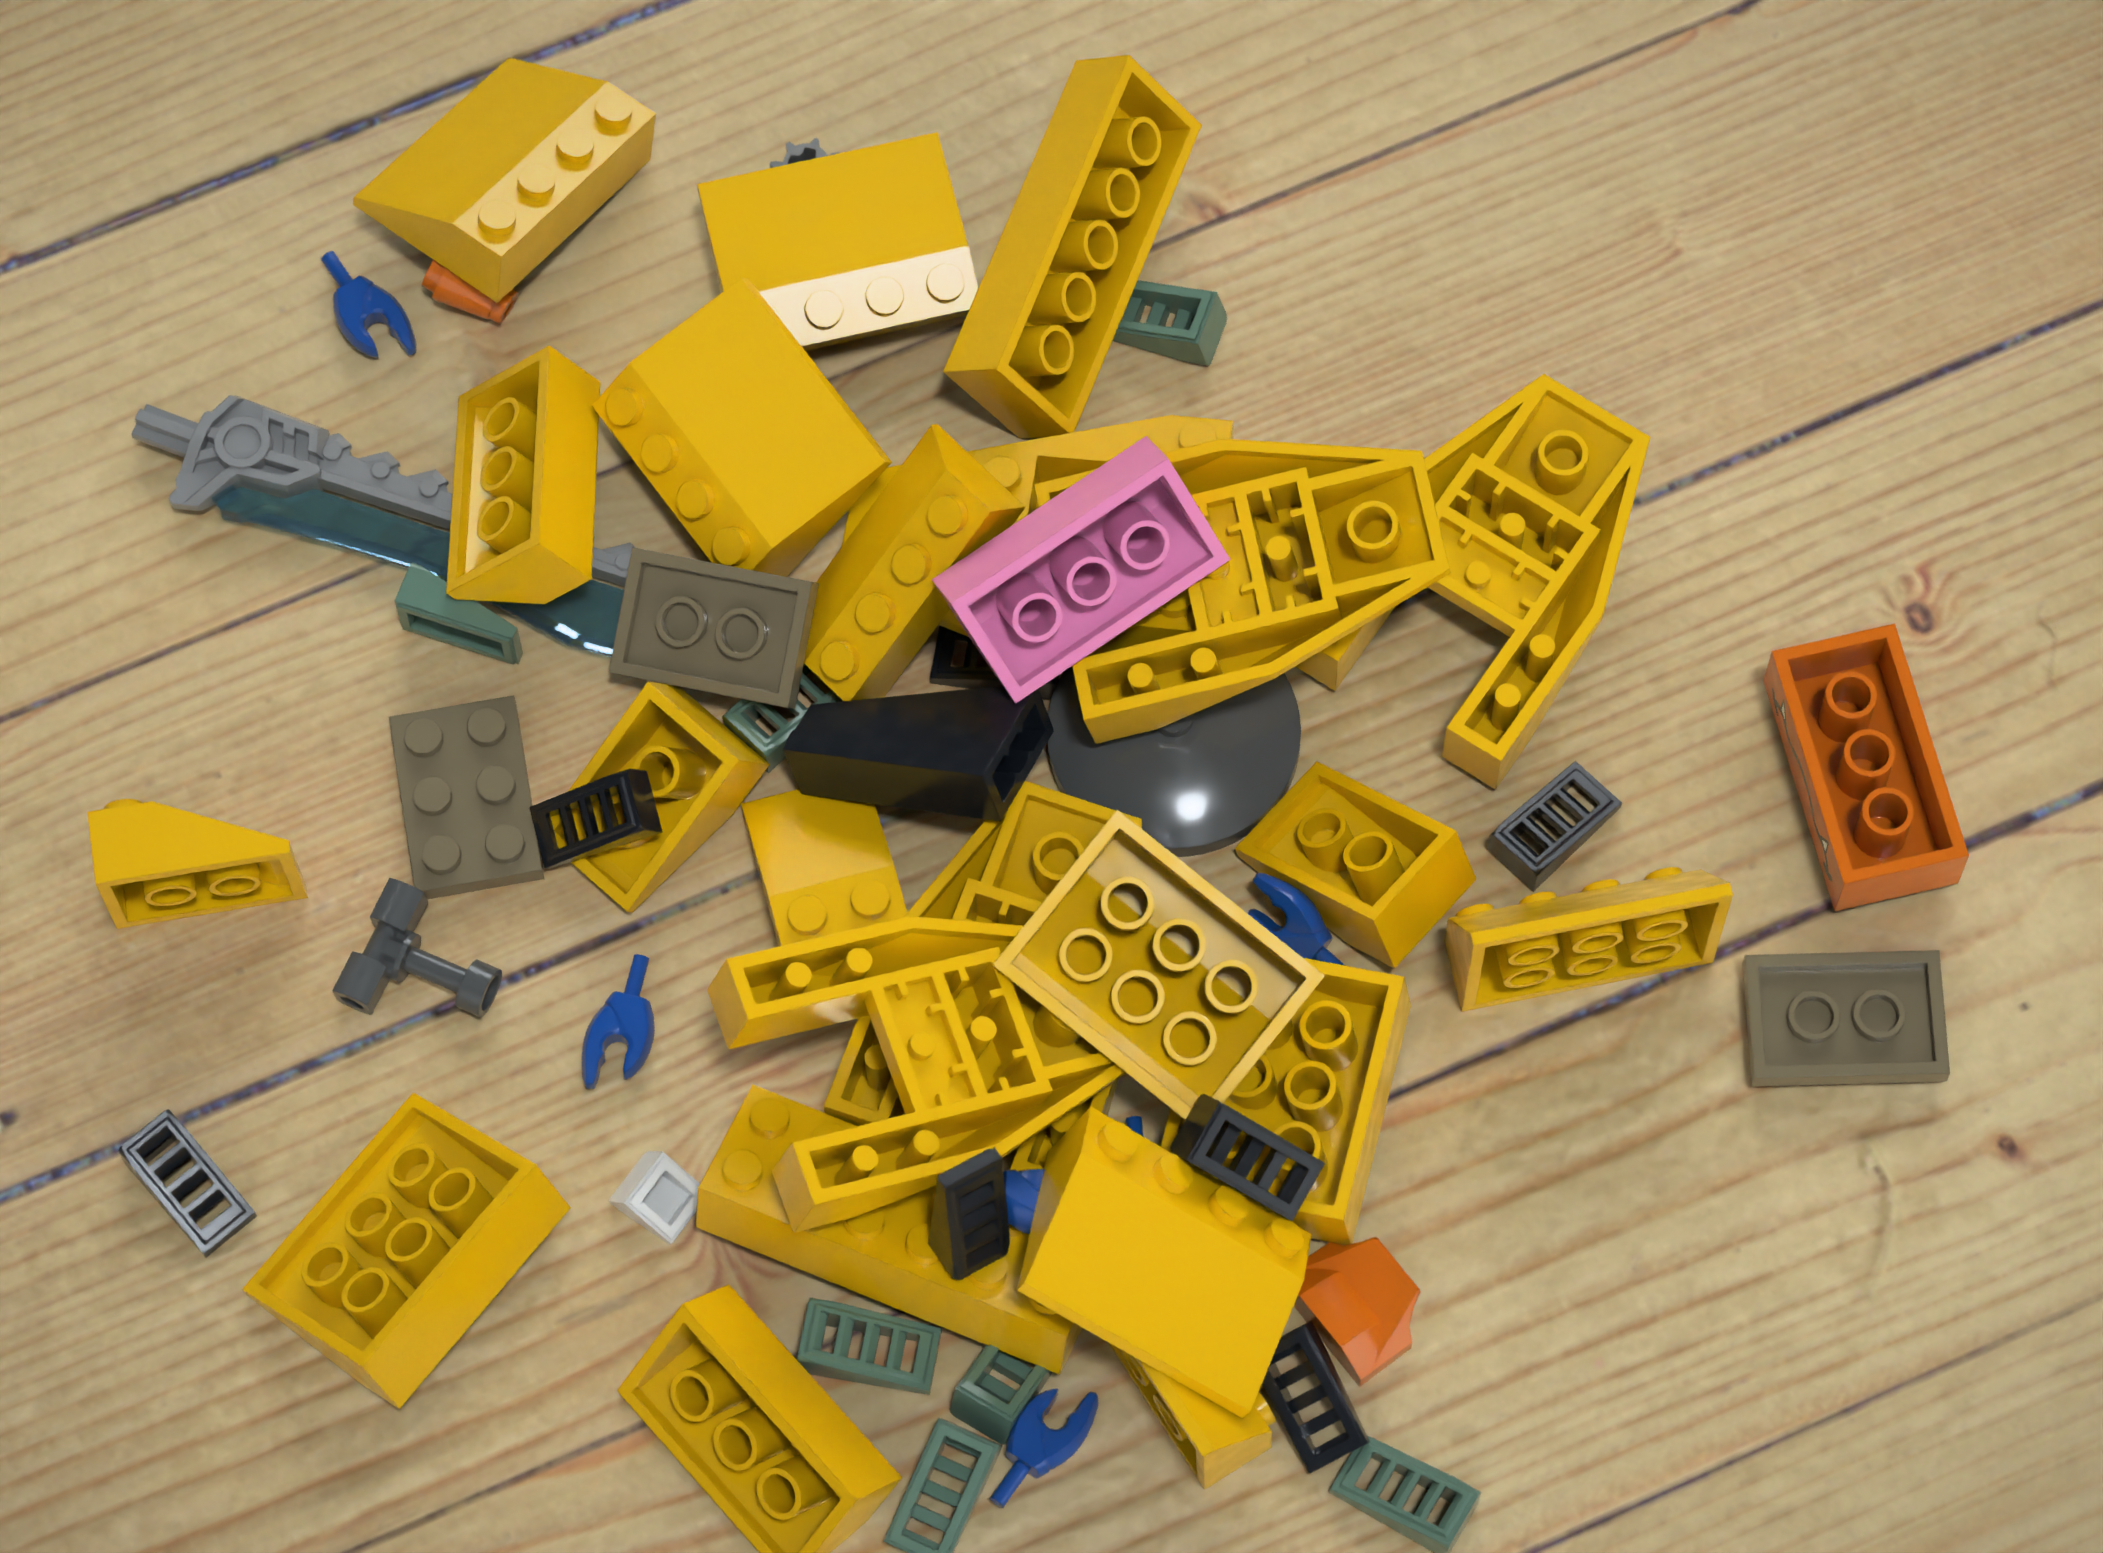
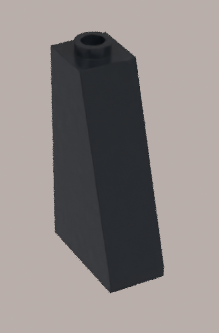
M1003 686L811 704L796 729L790 733L783 751L799 789L804 795L1001 821L1053 734L1054 729L1039 689L1015 704Z

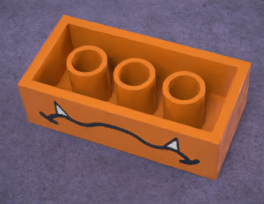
M1895 623L1771 651L1763 682L1834 912L1958 884L1969 854Z

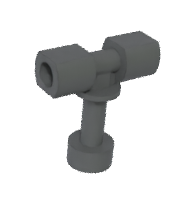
M389 878L370 915L375 930L362 954L352 951L332 992L337 1001L355 1010L372 1015L389 980L402 982L411 973L456 992V1007L483 1017L497 995L502 979V970L478 959L474 960L469 968L466 969L421 950V936L414 933V930L428 904L425 893L407 883Z

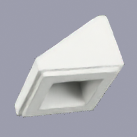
M647 1151L611 1196L609 1202L667 1244H672L697 1211L698 1187L700 1183L664 1152Z

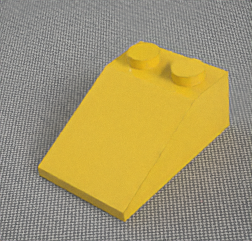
M648 681L568 791L623 770H645L648 773L662 833L571 863L625 911L634 912L734 814L770 764L681 687ZM619 794L612 796L618 824L620 825L625 823ZM599 801L592 803L600 833L605 831L606 828ZM578 807L572 809V814L580 841L586 838ZM560 815L551 816L558 849L567 846Z
M1317 761L1235 847L1238 857L1258 873H1265L1285 881L1304 893L1318 909L1325 926L1347 944L1393 968L1400 964L1477 880L1456 830Z
M800 789L741 803L778 946L905 916L907 909L875 804L804 795Z
M119 799L109 802L104 806V809L87 812L95 884L117 929L308 898L305 881L291 844L287 839L153 801L142 803L136 799Z

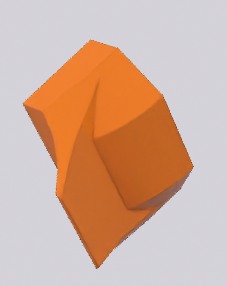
M1377 1237L1348 1245L1329 1242L1308 1257L1304 1282L1294 1307L1306 1322L1312 1321L1323 1343L1357 1385L1361 1387L1412 1348L1409 1325L1415 1303L1421 1291Z

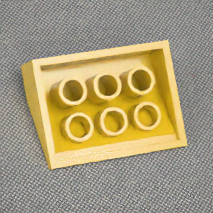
M509 57L353 197V205L498 303L650 161L656 113L608 81Z
M938 132L697 184L721 293L740 278H748L805 351L967 316L978 291L969 245Z
M748 278L737 280L629 362L592 404V407L711 563L787 577L892 463Z
M1118 809L993 964L995 968L1185 1120L1198 1097L1202 1094H1206L1222 1103L1226 1101L1325 977L1324 974Z
M1668 867L1649 873L1642 881L1620 885L1618 880L1607 879L1585 886L1580 893L1557 897L1554 892H1539L1524 897L1519 901L1518 905L1494 909L1491 904H1477L1466 907L1457 912L1456 917L1448 918L1444 939L1461 1011L1464 1012L1713 963L1733 897L1731 885L1729 882L1702 869L1682 872L1681 868Z
M1304 958L1324 974L1325 977L1226 1099L1224 1104L1325 1163L1292 1222L1312 1234V1239L1348 1245L1353 1242L1411 1002L1404 976ZM1171 1108L1160 1146L1171 1152V1145L1185 1122V1119ZM1241 1131L1222 1164L1223 1166L1229 1168L1248 1134ZM1267 1145L1261 1151L1246 1178L1251 1182L1254 1180L1271 1149ZM1288 1157L1286 1158L1268 1190L1269 1193L1276 1196L1295 1161Z
M413 1092L242 1290L252 1300L357 1382L400 1409L571 1207L535 1163Z
M1090 1107L1048 1151L1017 1291L1243 1419L1252 1409L1304 1282L1312 1234L1298 1227L1291 1220L1283 1218L1253 1201L1237 1189L1222 1183L1191 1165L1180 1156L1167 1151L1134 1132L1127 1125L1115 1121L1097 1109Z

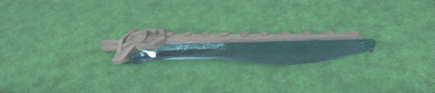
M229 395L212 412H204L199 423L146 404L144 410L140 409L135 417L136 426L132 431V438L184 457L181 470L176 478V489L169 496V501L174 509L201 511L215 505L224 520L237 523L251 522L347 548L409 568L413 562L447 582L450 533L322 492L326 489L450 530L452 493L447 491L446 486L449 482L436 469L406 477L399 474L398 468L400 463L387 451L362 458L353 457L350 453L352 445L339 433L330 435L327 429L239 396ZM631 543L602 550L593 546L592 576L625 587L632 547H635ZM590 580L546 604L486 602L516 616L567 646L611 657L624 590Z

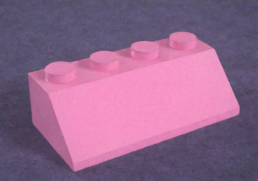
M1145 436L933 578L932 581L969 638L1016 704L1231 559L1168 457Z

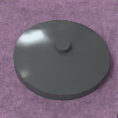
M1072 666L1062 673L1049 705L1048 715L1054 732L1047 742V753L1050 768L1060 792L1113 810L1118 809L1122 813L1141 818L1142 829L1176 857L1206 854L1227 847L1246 837L1287 793L1296 772L1301 738L1300 714L1292 686L1285 673L1162 728L1095 744L1083 720Z

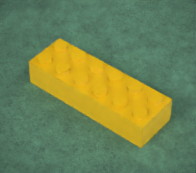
M1130 55L1075 61L943 370L949 378L1019 439L1044 438L1075 432L1202 126Z
M752 1084L698 1187L696 1228L985 1345L995 1346L1002 1352L1034 1365H1039L1049 1371L1061 1374L1082 1327L1017 1291L1029 1234L1017 1230L1010 1224V1243L1007 1255L961 1280L951 1277L928 1245L936 1186L854 1218L793 1233L772 1170L792 1142L856 1127V1125Z

